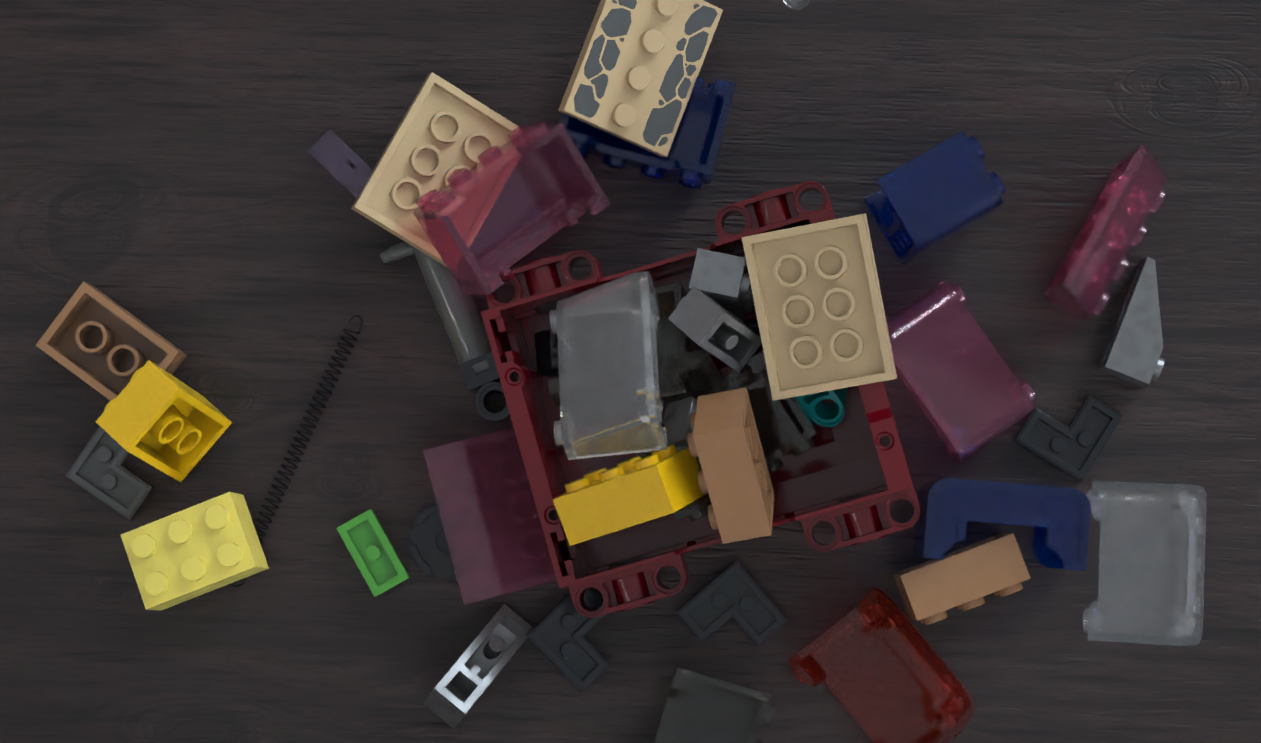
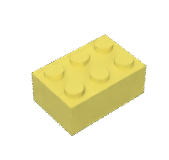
M227 492L121 534L146 610L162 611L269 569L244 495L234 492Z

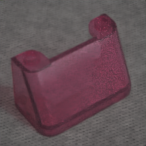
M942 281L888 318L886 322L896 373L936 428L935 432L939 438L947 437L944 440L947 445L944 449L954 463L957 464L970 458L1033 411L1035 406L1032 401L1037 396L1024 379L1017 380L964 304L968 302V299L961 288L955 282L949 285L947 282Z

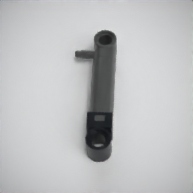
M405 241L381 252L380 257L385 264L414 254L459 363V368L468 390L471 393L478 390L475 398L477 411L482 417L491 422H503L510 418L507 403L504 410L499 413H491L485 406L486 397L490 393L498 391L504 394L483 318L460 263L457 269L451 270Z

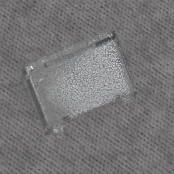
M649 271L631 273L557 301L555 310H550L552 334H557L561 419L554 421V435L556 445L564 446L568 460L668 450L666 428H662L661 425L663 403L659 393L656 341L657 320H660L659 300Z
M1092 481V490L1090 489L1087 493L1086 506L1088 513H1093L1094 519L1100 521L1098 600H1094L1090 608H1086L1083 613V629L1085 632H1088L1087 641L1173 646L1198 645L1203 632L1206 539V493L1204 487L1191 484Z

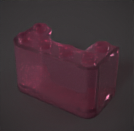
M540 122L531 128L526 123L517 127L508 134L510 141L500 148L498 145H495L485 150L477 157L479 163L469 170L467 167L456 171L447 178L449 185L439 192L436 189L431 190L416 201L418 207L413 212L414 216L464 294H491L504 284L500 276H507L511 273L509 267L563 227H573L578 223L577 219L586 213L585 210L589 209L592 215H597L610 205L609 200L562 123L546 125L545 122Z

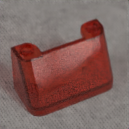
M873 588L787 661L792 666L793 674L801 683L816 687L823 682L873 743H948L963 731L975 712V703L968 690L890 597L878 588Z

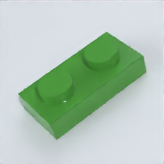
M373 509L367 510L336 528L374 597L410 578Z

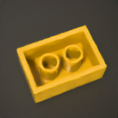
M150 360L134 372L130 382L116 398L112 399L105 406L103 413L95 421L126 451L180 483L232 424L203 395Z
M673 444L651 453L652 455L642 459L640 456L618 463L617 467L608 470L604 467L583 475L584 478L564 485L567 492L552 500L569 545H575L675 513L706 495L707 493L702 494L699 486L698 469L700 467L696 457L692 458L689 447L677 451Z

